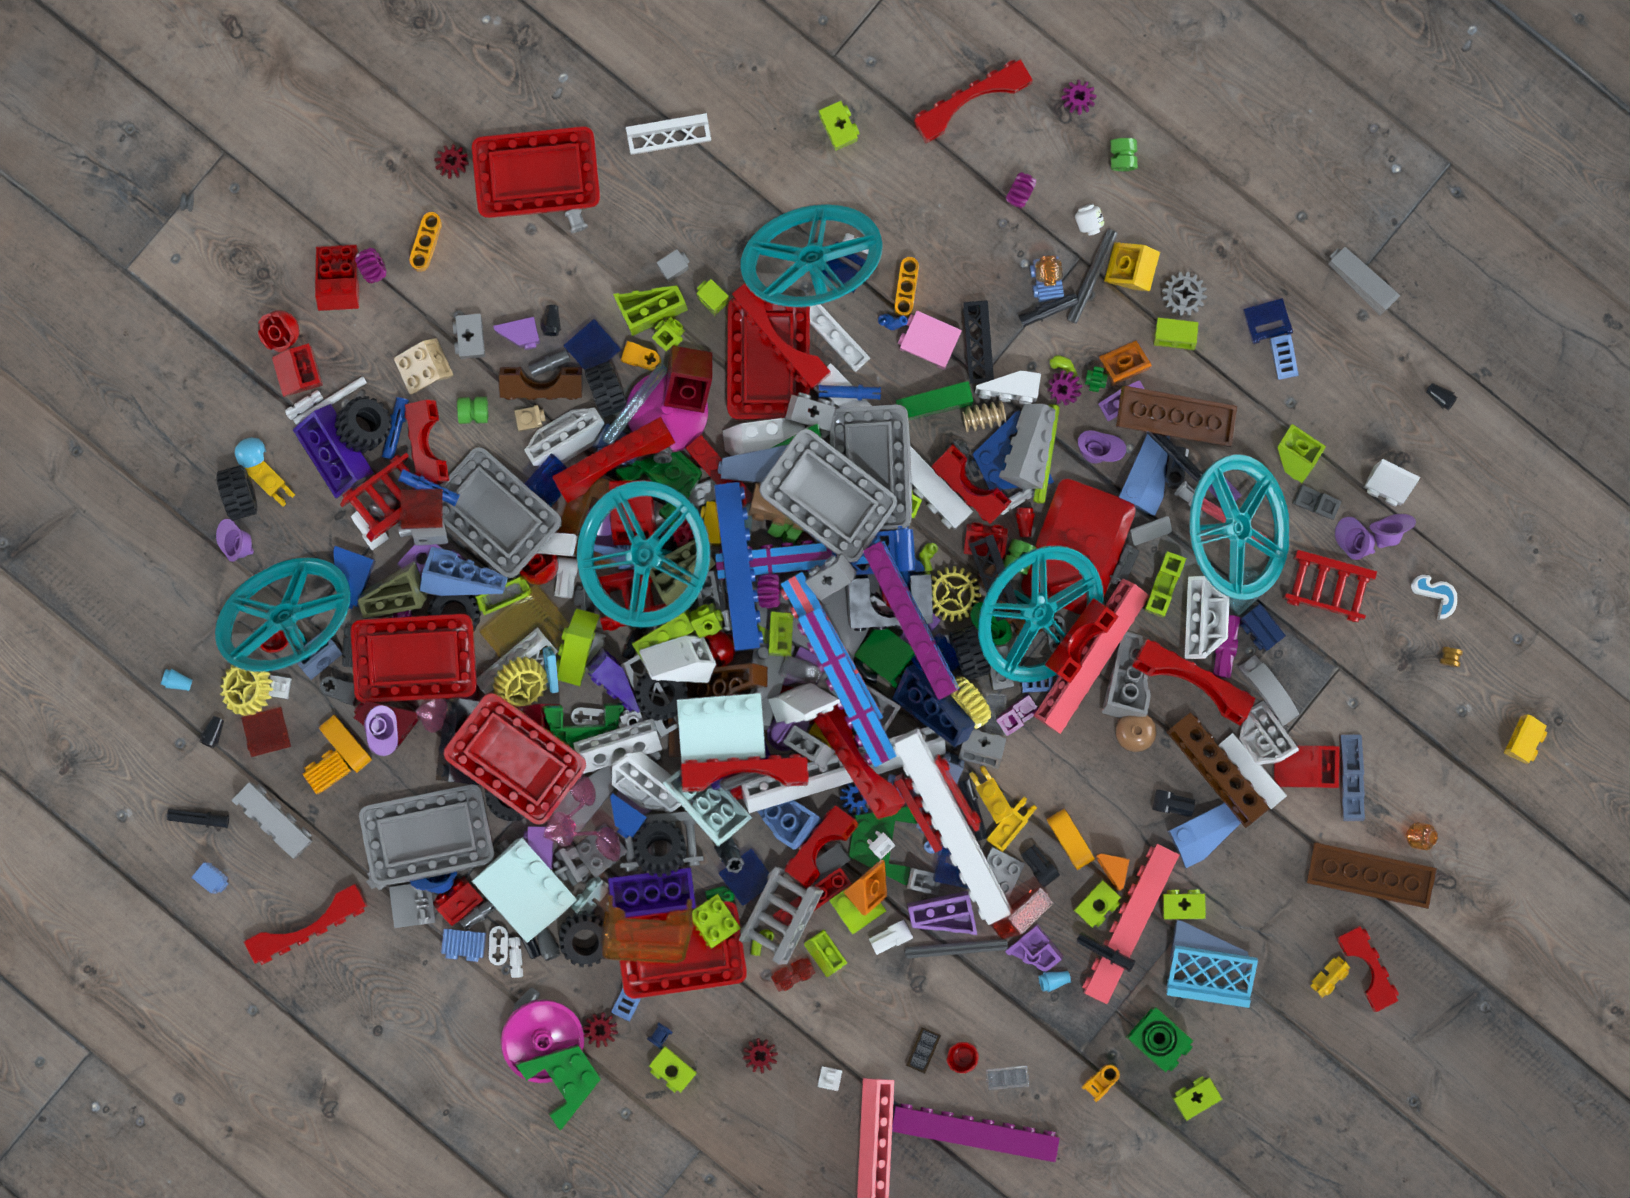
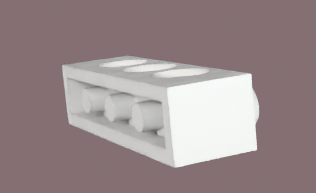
M653 719L573 743L575 751L586 760V769L583 774L612 766L627 753L643 752L646 755L662 750Z

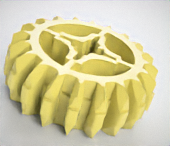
M953 566L952 573H949L948 567H945L944 575L938 570L937 575L939 578L931 577L932 581L935 582V584H932L933 610L935 608L938 609L935 613L936 617L940 613L944 614L942 616L943 621H945L947 615L950 616V622L954 621V616H957L958 621H962L961 614L969 618L967 610L971 611L973 608L972 604L979 603L974 598L981 597L980 593H975L976 590L980 589V586L973 587L977 579L973 578L971 581L968 579L972 574L971 572H968L966 576L962 575L965 570L964 568H961L960 573H956L957 568ZM947 578H958L965 583L960 586H953ZM942 582L946 594L937 600L936 589ZM949 588L953 589V591L962 589L957 594V600H953V598L946 599L950 594ZM969 588L970 600L964 606L961 600V593ZM952 602L959 610L950 611L943 608L942 605Z
M526 656L522 660L517 657L514 662L509 659L508 665L502 664L503 669L497 670L499 676L493 677L495 682L492 684L493 692L515 707L531 705L534 701L538 702V697L543 696L542 691L547 689L546 683H548L547 674L543 666L538 661L536 662L535 659H529Z
M231 665V670H225L227 676L221 677L224 680V684L220 685L223 688V692L220 695L225 697L222 702L228 704L227 708L229 710H233L235 714L247 716L256 714V711H262V706L268 705L266 699L272 698L269 695V691L274 690L269 685L273 682L271 679H268L270 676L269 672L246 671Z
M957 676L954 679L960 690L950 695L976 724L974 728L978 729L991 718V710L978 689L967 679Z

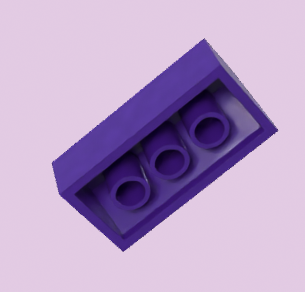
M329 404L313 411L293 429V432L333 496L337 499L349 489H353L363 483L374 472L360 450L355 452L352 447L348 449L345 442H340L341 436L336 435L338 429L335 428L337 413L332 405Z
M691 868L679 869L677 872L672 870L670 871L671 875L667 876L664 873L662 877H658L657 873L654 876L645 873L608 878L613 919L696 909Z

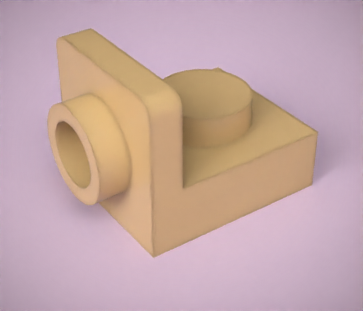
M538 405L515 410L519 432L543 427L542 422L546 421L544 410L539 409Z

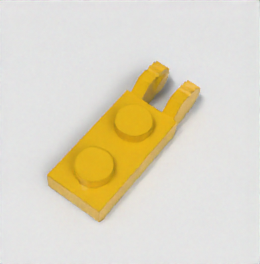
M264 460L256 466L245 468L248 475L282 507L286 505L285 500L276 494L281 487L289 497L293 498L295 496L285 485L286 482Z
M982 765L980 767L981 772L988 781L980 784L978 777L973 771L969 775L996 824L1015 813L994 778H991L986 767Z
M1023 797L1012 808L1015 814L1001 821L986 839L1001 852L1007 848L1026 825L1028 818L1037 809L1035 805L1031 806L1024 817L1017 812L1026 803V797Z

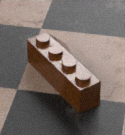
M754 663L715 667L708 683L687 681V699L729 696L738 691L765 688L768 686V667Z

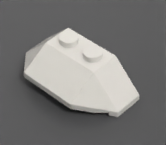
M595 407L570 410L537 430L524 451L534 466L558 467L592 447L604 425V421Z
M785 418L738 424L723 430L725 451L731 456L769 449L796 435L800 430L805 429V424Z
M1205 576L1188 577L1185 659H1205L1228 639L1229 597L1216 590Z
M1264 701L1251 708L1247 719L1243 722L1239 739L1257 765L1278 763L1299 751Z
M643 752L627 753L612 765V785L641 808L672 813L681 806L679 801L663 784L671 775Z

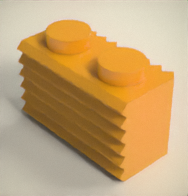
M332 749L321 756L323 760L316 764L314 761L304 768L306 772L303 773V776L317 795L352 772L337 750L334 752Z

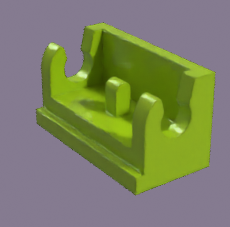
M1158 318L1155 328L1154 346L1195 350L1199 322Z
M771 612L768 656L791 657L793 615L791 613Z

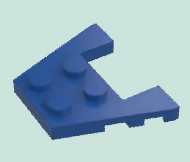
M1020 410L1012 415L1006 423L972 454L989 490L994 488L999 490L1019 488L1000 478L999 475L1001 471L1005 470L1006 463L1004 461L1006 455H1010L1013 447L1008 436L1018 432L1016 426L1021 414ZM1049 473L1048 485L1054 483L1053 478H1052V476H1051L1050 473Z

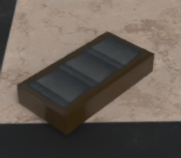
M922 1027L906 1066L925 1074L941 1035Z

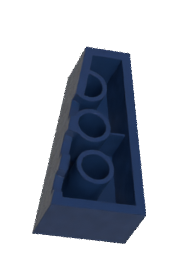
M919 662L906 668L892 700L952 746L956 747L967 741L976 725L951 695L938 700Z

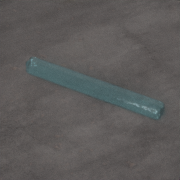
M658 364L604 433V442L612 444L665 376L667 373L666 366Z

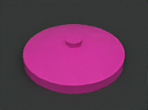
M667 371L653 373L639 381L628 397L626 409L628 427L632 433L661 416L676 442L669 446V448L672 449V452L681 451L702 435L708 419V404L706 403L704 413L664 406Z
M535 1000L516 1009L506 1021L501 1035L503 1057L511 1070L523 1079L525 1078L515 1065L517 1062L531 1060L533 1057L551 1054L553 1051L578 1044L582 1051L584 1048V1033L580 1021L568 1007L553 1000ZM543 1069L527 1081L548 1083L552 1082V1079L546 1070Z

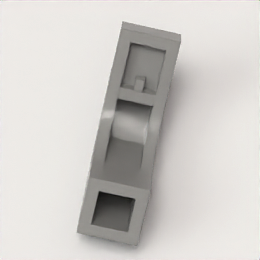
M1255 655L1239 666L1242 674L1256 688L1282 726L1299 715L1294 703L1280 682Z

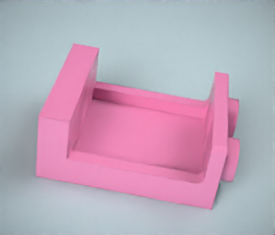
M916 311L915 315L911 314L908 319L907 326H909L907 333H902L898 344L901 345L900 351L911 353L945 370L962 330Z

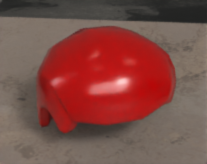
M279 630L259 647L270 654L279 653L288 645V640L283 630Z
M958 1042L949 1049L946 1061L951 1070L956 1073L966 1074L977 1066L979 1053L974 1045L968 1042Z

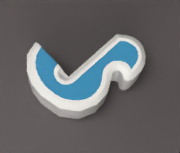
M1429 575L1416 577L1411 583L1414 594L1440 599L1441 603L1437 620L1449 617L1455 611L1457 605V592L1455 588L1448 582L1442 581L1430 584L1431 577Z

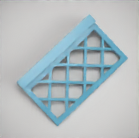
M1175 945L1170 975L1167 981V995L1249 1008L1258 958ZM1178 954H1188L1191 959L1181 963L1178 959ZM1203 956L1211 960L1205 966H1202L1198 961ZM1223 959L1229 960L1232 965L1224 970L1218 964ZM1194 962L1199 969L1190 974L1185 967ZM1243 963L1252 964L1251 969L1245 973L1239 968ZM1215 965L1220 972L1210 977L1206 970ZM1236 969L1240 976L1231 980L1227 973ZM1180 970H1183L1187 975L1182 980L1174 979V974ZM1203 973L1208 980L1203 983L1196 982L1194 977ZM1224 976L1228 983L1224 986H1218L1214 981ZM1244 979L1248 984L1247 990L1238 989L1235 984Z

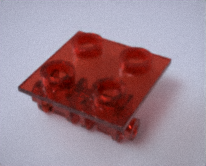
M443 489L401 490V529L443 528Z
M281 707L241 717L247 739L246 745L251 757L291 747Z

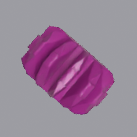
M1077 80L1076 86L1073 82H1069L1070 88L1065 87L1063 89L1066 95H1062V100L1067 101L1064 107L1071 106L1070 113L1077 109V114L1081 115L1082 108L1088 113V106L1094 107L1095 103L1092 100L1096 99L1097 95L1090 94L1094 91V87L1087 89L1089 82L1086 81L1083 86L1080 80ZM1076 94H1078L1079 96L1083 95L1082 101L1080 99H1075Z
M1020 172L1017 174L1006 196V201L1015 207H1024L1036 185V179L1027 173Z
M374 248L364 249L356 255L357 267L366 282L371 284L377 283L386 277L387 270L385 264Z
M1062 370L1060 374H1053L1054 379L1048 381L1051 387L1047 388V391L1053 392L1050 399L1056 397V404H1060L1063 401L1065 406L1069 405L1070 402H1076V397L1082 394L1078 389H1081L1083 385L1077 384L1080 377L1073 378L1074 374L1072 371L1067 374L1065 370ZM1064 385L1068 388L1065 391L1062 388Z
M772 573L760 575L757 583L760 607L766 609L778 607L781 600L779 576Z

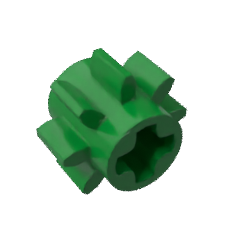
M1094 366L1093 371H1087L1085 385L1090 386L1089 391L1099 392L1100 388L1105 389L1108 374L1103 373L1104 368Z

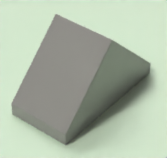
M911 868L906 889L938 895L942 875Z

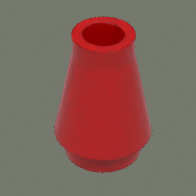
M1033 507L1017 508V513H1015L1019 537H1031L1035 512H1033Z

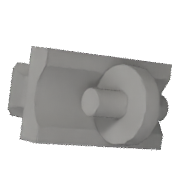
M574 846L567 849L562 848L554 854L558 860L553 863L556 869L554 874L556 876L559 875L563 882L569 879L572 886H574L589 873L584 863L577 867L574 866L572 860L579 856Z

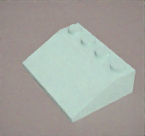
M761 693L677 700L682 763H685L686 760H698V763L706 762L707 759H719L720 762L734 757L739 758V760H747L748 757L754 756L765 758Z
M681 769L663 783L717 846L728 840L752 819L750 814L729 791H724L721 788L713 790L711 785H709L704 791L682 792Z
M523 838L516 839L472 880L475 886L526 943L563 914L577 900Z

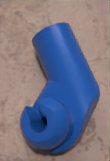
M884 314L879 316L878 323L889 330H897L907 325L908 319L904 315L896 318L890 314Z

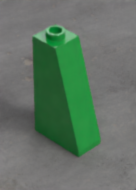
M969 381L898 399L895 401V404L906 408L909 421L966 408V406L971 407L973 397Z

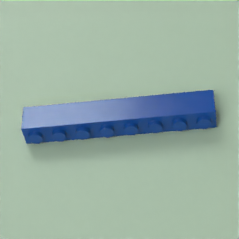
M739 482L714 485L735 651L758 649L760 644L763 643L762 631H758L757 623H761L760 612L759 610L755 611L754 602H758L757 590L752 588V582L756 580L754 569H750L749 561H753L752 549H747V540H750L749 528H745L744 520H748L747 508H742L741 499H745L744 487H740Z

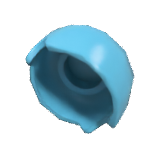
M253 437L240 441L235 448V457L238 464L244 468H250L261 463L264 460L263 453L266 452L265 445L260 439Z

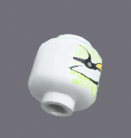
M1088 204L1078 208L1075 218L1080 232H1088V235L1099 233V228L1104 226L1100 207Z

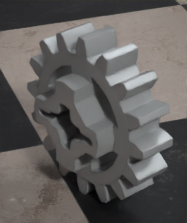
M1179 272L1178 278L1172 275L1170 277L1172 282L1166 281L1165 283L1168 289L1162 290V293L1167 294V296L1162 298L1163 301H1168L1166 308L1172 307V314L1179 311L1180 317H1182L1184 312H1186L1188 317L1191 316L1192 310L1198 313L1197 306L1203 307L1204 303L1201 300H1206L1207 298L1206 295L1202 294L1207 290L1205 287L1201 288L1204 281L1200 280L1197 282V275L1191 278L1190 272H1187L1185 276ZM1183 281L1179 288H1172L1176 283ZM1191 283L1196 287L1197 291L1193 290L1190 286ZM1183 290H1187L1186 294H1188V296L1186 297V299L1183 298L1182 294H1179L1182 293ZM1172 297H1173V298H1176V300L1178 301L1179 305H1177V304L1174 303V301L1172 300ZM1196 300L1195 304L1186 307L1188 302Z

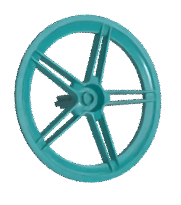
M812 205L798 208L769 221L752 236L744 248L741 257L742 277L750 291L769 303L788 307H806L827 303L855 290L870 277L879 264L882 255V237L876 224L868 216L855 209L840 205ZM821 220L818 242L814 243L818 222ZM826 220L848 224L864 235L863 237L822 246ZM813 221L807 246L800 248L770 243L774 237L796 225ZM868 249L864 265L845 284L840 281L826 263L829 260ZM759 255L795 262L768 287L757 276L756 266ZM823 270H825L829 274V276L838 285V288H836L832 284V282L823 274ZM810 271L816 295L794 297L781 294L806 272Z
M1229 455L1214 462L1199 480L1190 510L1191 542L1198 565L1210 584L1220 593L1238 600L1253 599L1268 591L1280 576L1289 550V513L1283 492L1273 474L1262 463L1245 455ZM1229 470L1245 472L1257 481L1240 509H1238L1223 475L1224 472ZM1212 484L1226 517V522L1200 525L1203 499L1209 486ZM1265 494L1269 500L1274 519V543L1251 527V520ZM1219 535L1201 540V536ZM1252 536L1255 537L1256 539H1258L1259 541H1261L1263 544H1265L1266 546H1268V547L1271 548L1272 550L1268 549L1267 547H1265L1264 545L1260 544L1259 542H1257L1256 540L1252 539L1251 537H1252ZM1229 538V582L1219 576L1213 569L1202 544ZM1245 542L1268 555L1270 559L1263 572L1255 580L1243 585Z
M636 481L621 485L598 500L583 523L577 546V564L582 584L597 608L619 623L634 627H652L673 620L687 610L694 602L707 577L710 562V546L705 524L694 505L683 494L670 486L650 481ZM640 496H652L671 503L677 509L649 539H646L627 500ZM621 503L623 504V506H624V508H625V510H626V512H627V514H628V516H629V518H630V520H631V522H632V524H633V526H634V528H635V530H636V532H637V535H636V536H634V533H633V531H632V529H631V526H630V524H629V522H628V519H627V517H626V515H625V513H624V510H623V508H622V506H621ZM616 507L632 546L627 551L594 558V545L599 528L607 515ZM680 513H682V515L678 518V520L672 525V527L666 532V534L659 540L657 537L670 525V523H671ZM685 519H687L691 526L696 542L697 558L694 574L664 557L672 551L660 549ZM626 556V561L594 565L595 561ZM663 561L691 577V581L662 567ZM630 564L635 566L630 610L616 603L605 592L597 577V569ZM654 567L688 585L683 594L672 604L657 611L643 613L651 568ZM640 574H641V575H643V578H642V584H641V590H640L638 608H637V612H636L637 598H638V590H639V582H640Z
M1046 546L1023 554L1001 572L985 597L978 626L979 642L983 655L995 671L1010 680L1018 682H1037L1056 675L1055 672L1045 666L1047 661L1031 666H1020L1018 664L1040 628H1043L1058 646L1061 642L1048 628L1053 625L1064 639L1066 634L1053 619L1055 612L1086 592V607L1093 598L1103 604L1104 594L1101 578L1092 562L1072 548ZM1046 560H1062L1073 565L1079 571L1082 579L1047 599ZM1032 564V600L1019 591L1013 590L1018 604L996 603L1001 591L1011 578ZM1039 569H1040V593H1039ZM993 609L1021 610V613L993 611ZM992 616L1026 620L1006 659L1002 658L993 643L991 634Z
M295 558L276 563L250 577L234 591L219 614L215 628V640L219 652L231 665L253 672L285 668L312 655L331 639L346 617L351 594L345 575L338 567L328 561L317 558ZM308 574L323 577L335 587L337 594L297 604ZM292 576L280 604L274 606L250 600L255 593L268 584L281 578ZM254 608L266 610V611H268V612H263V611H260V610H257V609H254ZM336 608L326 629L312 643L305 647L308 642L296 622L300 619ZM239 611L267 620L239 646L234 647L232 628ZM279 630H283L293 650V654L274 660L247 658L249 654Z

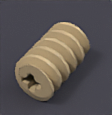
M998 401L997 407L994 402H991L989 408L983 403L981 410L978 405H974L973 411L969 406H966L965 413L962 410L966 432H969L970 426L973 427L974 431H977L978 425L985 430L986 423L989 424L990 428H993L994 422L999 427H1001L1002 421L1006 423L1002 401Z

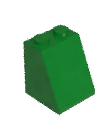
M873 628L868 639L859 646L855 654L858 660L895 690L906 668L919 662L912 647L889 629L875 630Z

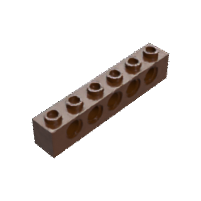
M1191 712L1167 731V734L1245 828L1270 809L1267 806L1266 800L1257 794L1252 783L1243 777L1239 767L1229 760L1227 753L1222 748H1219L1214 742L1213 736L1205 731L1201 726L1200 720L1193 716ZM1190 733L1196 737V741L1191 739ZM1203 749L1208 751L1209 757L1203 753ZM1216 765L1222 768V773L1217 770ZM1230 781L1235 784L1236 789L1230 786ZM1243 797L1248 800L1249 805L1244 803Z

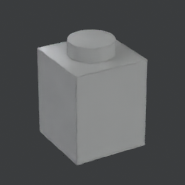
M678 249L659 260L657 266L666 280L670 282L689 270L687 264L690 261L684 252L680 254Z

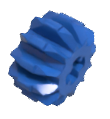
M847 783L851 790L842 788V792L848 794L847 796H840V800H848V802L842 805L843 808L850 804L849 813H852L854 807L856 808L857 815H860V807L863 808L865 813L868 812L865 806L868 803L864 798L863 801H858L857 803L853 801L852 794L860 792L857 786L853 787L851 783Z

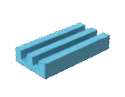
M551 647L543 648V658L548 680L546 685L551 693L559 692L556 657Z

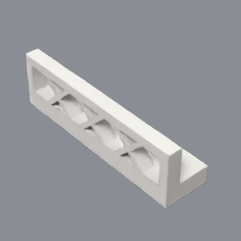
M707 113L626 127L631 155L711 141ZM696 127H705L706 137L697 138L691 134ZM682 130L687 134L683 141H676L672 138L675 131ZM661 133L667 137L661 145L651 141L656 134ZM642 137L647 141L642 148L634 149L632 138Z
M537 627L476 678L477 685L486 695L493 690L492 684L495 683L493 677L499 676L497 670L503 669L502 664L508 665L509 659L514 662L517 657L522 660L526 656L529 659H535L536 662L538 661V663L543 665L544 658L543 655H539V652L544 646L551 647L554 654L558 653V651Z
M639 655L621 664L634 693L639 681L636 676L642 677L647 670L642 660L641 662L644 665L643 674L635 673L630 665L639 659L641 660ZM659 682L655 683L653 692H649V695H652L650 700L653 701V697L657 696L663 698L664 706L668 705L670 701ZM656 688L660 694L655 693ZM678 715L674 717L676 724L667 729L662 720H654L660 738L679 727Z

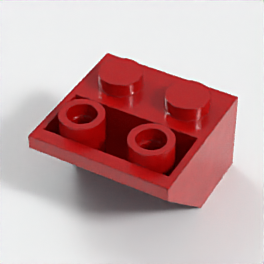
M309 343L288 349L272 357L283 397L323 386L313 349Z

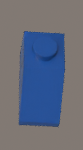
M612 793L610 799L615 826L619 828L617 832L626 839L629 836L634 838L647 817Z

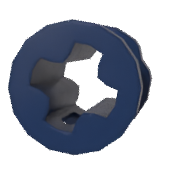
M658 1022L657 1028L651 1037H647V1040L663 1049V1043L669 1035H672L673 1031Z

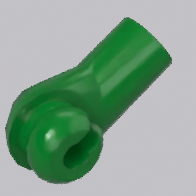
M725 886L705 890L707 901L717 894L723 902H732L735 898L734 892Z

